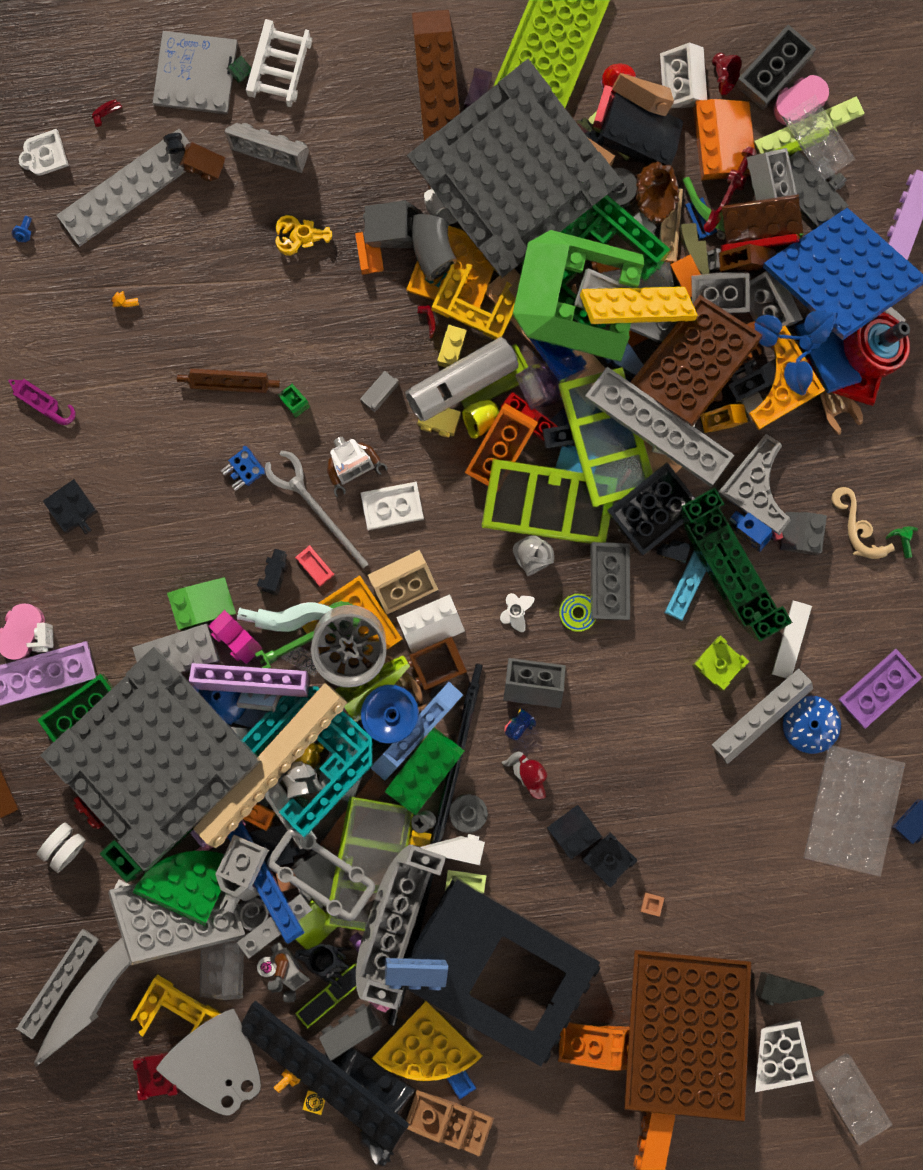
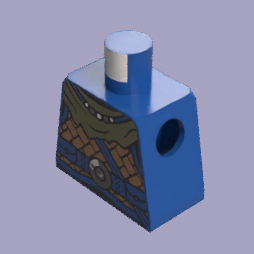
M736 511L731 516L730 520L737 525L736 533L758 552H761L772 539L773 530L751 513H747L744 517Z

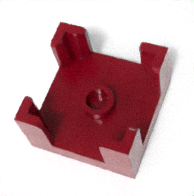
M168 1053L138 1057L133 1060L134 1071L137 1070L139 1089L137 1090L138 1101L158 1095H177L180 1092L176 1084H172L156 1070Z

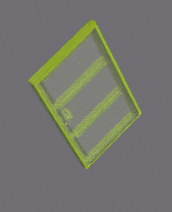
M349 796L338 858L352 867L362 868L365 876L374 882L375 890L354 920L347 921L339 915L332 916L327 912L325 925L365 930L377 891L386 871L395 857L409 844L412 828L411 821L414 814L404 806ZM336 866L330 900H338L342 904V909L350 913L367 886L361 882H352L349 874Z

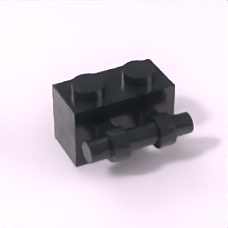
M754 359L745 360L730 378L731 384L724 389L732 404H738L771 385L762 368L753 372L752 367L757 365ZM745 372L747 376L738 380L737 375Z

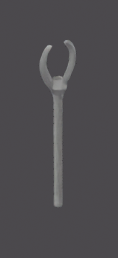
M288 451L280 452L281 456L290 459L295 468L296 476L289 482L276 477L271 470L270 462H267L265 465L267 478L278 487L299 493L353 558L356 559L358 564L363 569L369 565L305 489L303 468L296 455Z

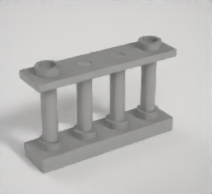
M301 894L288 903L298 921L312 911L308 905L311 900L309 901ZM271 916L239 940L237 944L249 959L278 937L281 932Z

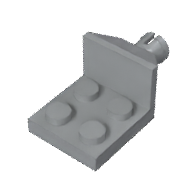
M233 835L215 874L221 891L226 892L219 906L220 908L234 914L240 899L247 901L260 896L257 889L252 886L269 851L268 849Z

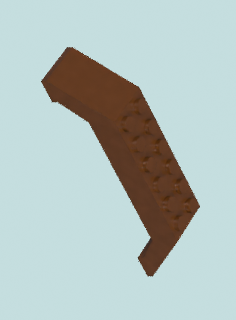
M449 10L412 13L424 141L460 114Z

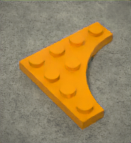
M783 326L779 334L791 336L787 327ZM778 337L777 343L772 346L776 359V373L772 388L765 400L749 413L758 430L825 391L814 371L812 382L805 395L794 392L786 383L784 376L786 365L789 362L796 363V359L803 354L793 339ZM805 357L800 360V362H801V361L807 362V360H806Z

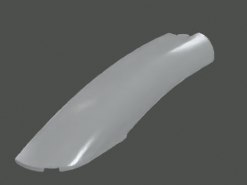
M122 938L91 967L70 994L42 1043L34 1062L36 1067L99 1017L96 1013L118 978L130 965Z

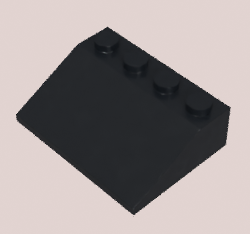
M615 92L596 142L646 165L660 162L662 165L671 166L677 152L684 121L668 113L666 116L649 112Z
M666 462L607 511L639 556H643L683 524L681 506L695 499V497Z

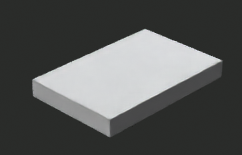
M417 482L361 492L368 530L424 520Z

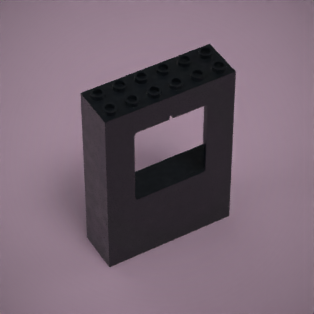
M454 876L406 958L446 960L448 964L446 987H441V990H430L429 986H421V989L418 990L409 989V986L402 987L541 1067L543 1063L546 1064L548 1062L553 1045L556 1046L560 1041L561 1035L559 1034L562 1029H566L571 1021L569 1017L572 1011L578 1009L581 1003L580 997L589 990L591 985L589 982L592 976L595 977L598 974L600 962L589 953ZM501 937H506L566 973L551 999V1002L554 1004H548L537 1026L532 1031L470 995L471 989Z

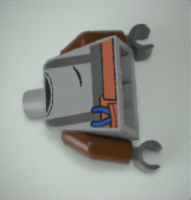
M338 437L334 440L336 448L330 451L331 458L328 460L327 473L332 485L335 486V496L338 497L336 492L338 488L343 489L344 495L346 493V489L340 485V482L343 485L375 468L377 474L382 475L378 470L379 466H383L387 471V465L380 463V458L371 446L362 442L357 443L354 439L346 442L344 437Z
M277 943L271 947L274 955L270 957V961L276 970L274 975L276 980L268 982V989L272 993L280 992L283 988V982L290 988V991L283 994L284 1002H294L296 1000L295 990L310 979L295 958V955L287 948H283L281 943Z

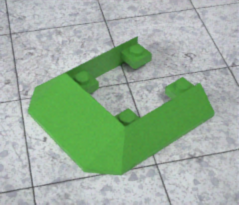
M553 230L528 242L512 313L526 337L621 362L630 337L631 323H610L608 331L574 322L572 320L575 306L558 302L564 269L582 273L585 259L620 268L621 273L618 283L637 288L644 266L643 254Z

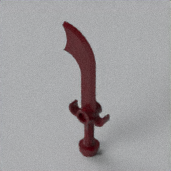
M747 146L746 149H743L741 154L744 158L738 170L732 169L727 179V183L730 186L720 207L716 211L711 209L710 216L704 225L705 232L709 233L717 227L723 216L722 206L728 205L735 189L743 190L746 183V177L743 175L748 166L747 157L757 155V151L754 148Z

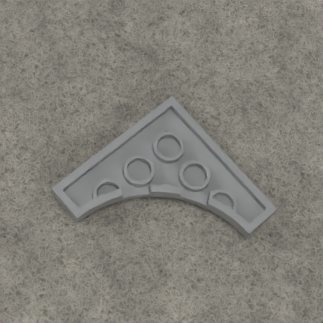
M765 434L720 489L719 494L744 512L751 513L780 535L791 519L778 507L773 499L770 489V471L782 445L771 436Z

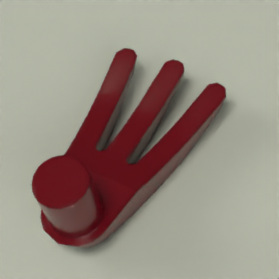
M113 99L98 107L92 113L95 127L102 126V117L122 109L120 102Z
M429 305L417 306V313L426 314L429 337L432 338L435 331L433 311Z

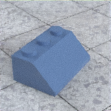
M386 958L385 985H389L391 989L409 986V989L418 990L421 989V986H429L430 990H441V987H446L448 964L446 960Z

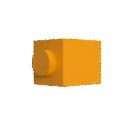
M729 404L701 415L704 433L732 428L748 422L744 404Z

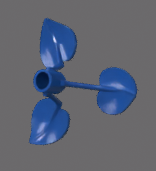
M824 311L809 313L804 323L805 330L809 334L804 336L779 334L782 329V323L772 315H763L755 320V330L762 334V339L759 343L765 347L774 346L777 343L778 337L800 340L799 344L805 352L796 359V363L789 362L784 371L786 383L794 392L800 395L806 394L813 379L812 367L809 363L805 361L800 362V360L807 354H810L811 350L818 349L821 343L828 339L834 326L835 313Z

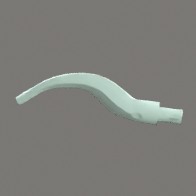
M315 602L299 604L280 612L263 609L255 612L239 608L237 620L255 623L257 628L289 632L302 627L308 622L320 620L324 614L333 608ZM343 620L339 625L345 629L350 626V622ZM366 644L362 649L366 651L369 647Z

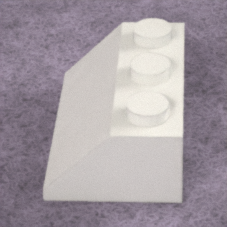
M687 43L660 53L662 86L671 89L674 99L671 108L694 107L695 101L707 100L703 47Z
M450 595L396 617L412 654L451 636L453 637L465 632Z

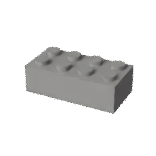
M208 624L132 647L137 662L153 647L158 648L181 674L190 672L192 663L212 665L220 662Z

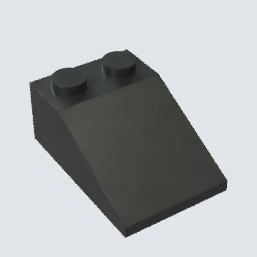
M761 971L755 994L760 997L759 1000L763 1003L774 1006V1003L782 1004L823 996L824 991L818 987Z

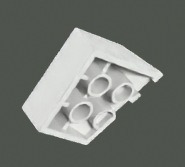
M799 1018L779 1022L761 1029L755 1092L814 1081Z

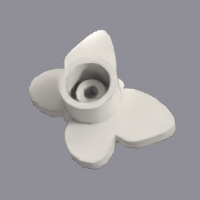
M509 594L506 597L508 608L502 612L500 616L501 622L504 624L511 623L514 629L524 632L525 619L523 615L534 603V597L521 596L518 598L515 594Z

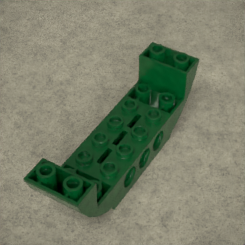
M714 487L681 506L683 523L692 548L729 612L732 613L750 636L760 642L793 622L783 606L776 607L720 510L719 507L724 505V502Z

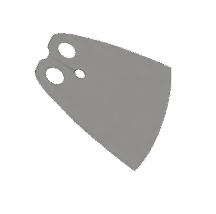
M234 1009L215 1016L187 1035L163 1058L156 1068L161 1075L172 1084H176L177 1088L186 1095L222 1115L233 1114L239 1109L241 1102L246 1099H252L259 1093L261 1087L260 1076L247 1036L242 1033V1025ZM226 1080H231L232 1085L226 1086ZM250 1080L253 1083V1089L250 1092L242 1091L241 1084L243 1081ZM224 1096H231L234 1102L231 1107L225 1108L222 1106L221 1100Z

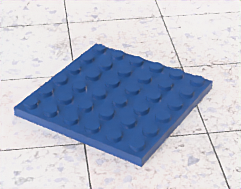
M848 208L799 239L798 243H793L764 262L763 266L768 273L811 312L824 311L835 313L836 317L832 331L842 340L923 285V274Z

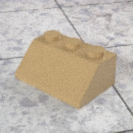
M420 550L368 574L386 614L438 590Z

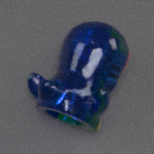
M520 708L518 716L512 718L505 726V735L512 740H517L523 735L526 728L532 730L533 726H536V721L529 713Z

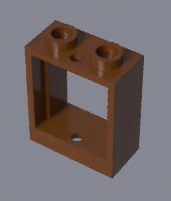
M452 636L409 655L411 658L408 660L412 671L416 670L419 676L415 678L420 689L424 688L425 691L467 673ZM447 645L458 671L427 684L416 658Z

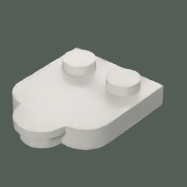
M57 129L27 139L23 146L24 152L19 156L20 166L26 170H31L39 176L69 166Z

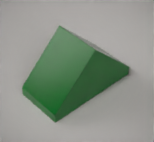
M293 383L278 394L295 418L310 408L307 399Z

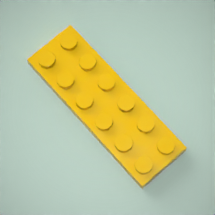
M685 287L582 289L579 294L591 324L695 321L698 316Z

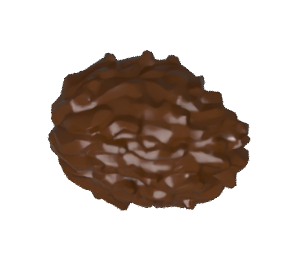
M656 162L644 167L642 172L637 175L636 202L638 203L640 213L647 217L648 221L662 223L676 209L675 206L680 200L678 196L680 191L678 190L672 166Z

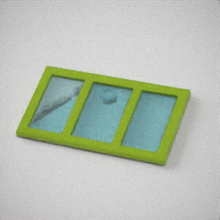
M623 367L613 370L626 379ZM602 373L558 384L593 507L622 499L653 474L643 439L584 399Z

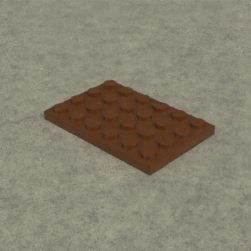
M701 295L693 303L698 315L696 320L679 321L630 382L692 427L762 339V334Z

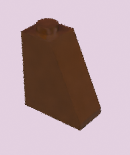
M748 244L719 252L720 271L765 272L766 270L763 268L764 262L777 255L776 249Z

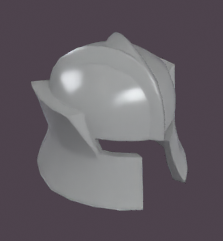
M301 761L294 762L285 773V776L281 778L288 789L287 798L318 792L323 789L317 779L316 768L313 769L310 765Z

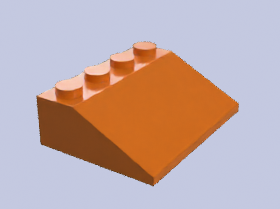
M721 99L695 101L693 112L701 181L726 179L732 169L738 170L744 158L741 154L743 149H746L747 146L755 149L750 104L748 101ZM748 166L743 175L745 177L751 176Z

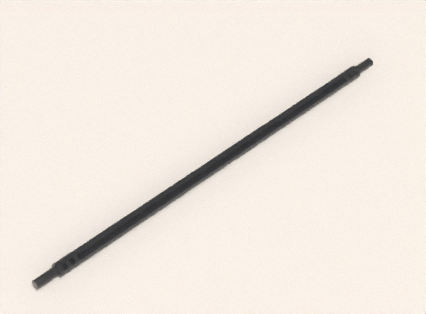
M475 664L455 743L463 750L465 749L480 688L479 680L483 668L481 664ZM463 754L446 776L430 844L441 842L443 839ZM433 873L430 874L403 959L407 958L410 948L414 946L419 937L434 876ZM402 986L400 989L403 991L397 1010L391 1009L388 1021L390 1025L396 1026L399 1009L403 1005L406 989Z

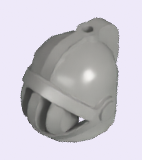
M528 536L514 544V556L527 576L533 575L554 563L553 548L548 542L541 540L537 536Z

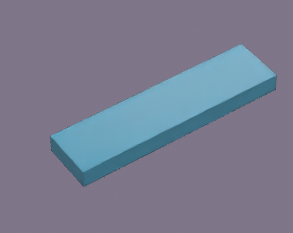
M695 551L665 610V614L680 621L683 620L706 572Z

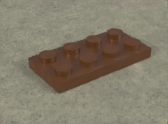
M799 194L722 206L727 244L791 234H803Z

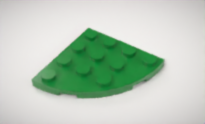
M188 851L170 856L151 867L139 880L133 893L205 926L221 892L215 874L225 854L212 851Z

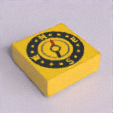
M308 1089L302 1110L321 1115L325 1100L314 1091Z

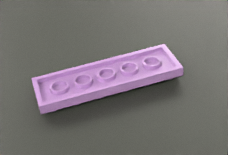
M85 641L0 665V706L93 680L97 677L88 642Z

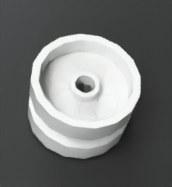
M66 822L49 836L37 852V856L43 861H48L52 858L50 867L57 873L63 870L76 857L86 842V839L80 834L71 837L73 828Z

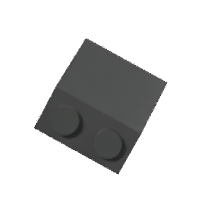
M785 512L791 521L782 531L783 538L781 539L780 550L811 555L821 554L827 515L809 512Z

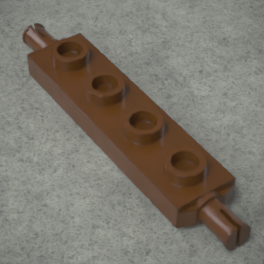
M191 368L189 375L177 374V382L188 383L190 389L266 393L268 387L280 388V380H269L267 373Z

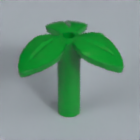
M907 526L902 529H895L886 536V540L891 536L899 535L901 537L904 557L911 558L912 552L909 541L912 539L913 531L918 532V528Z

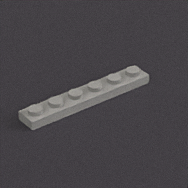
M85 929L80 931L16 1028L31 1039L35 1038L99 941L97 937Z

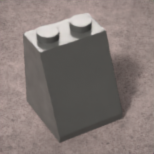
M406 200L365 206V213L363 214L365 222L363 237L365 243L371 247L414 248L412 241L414 215L422 214V211Z

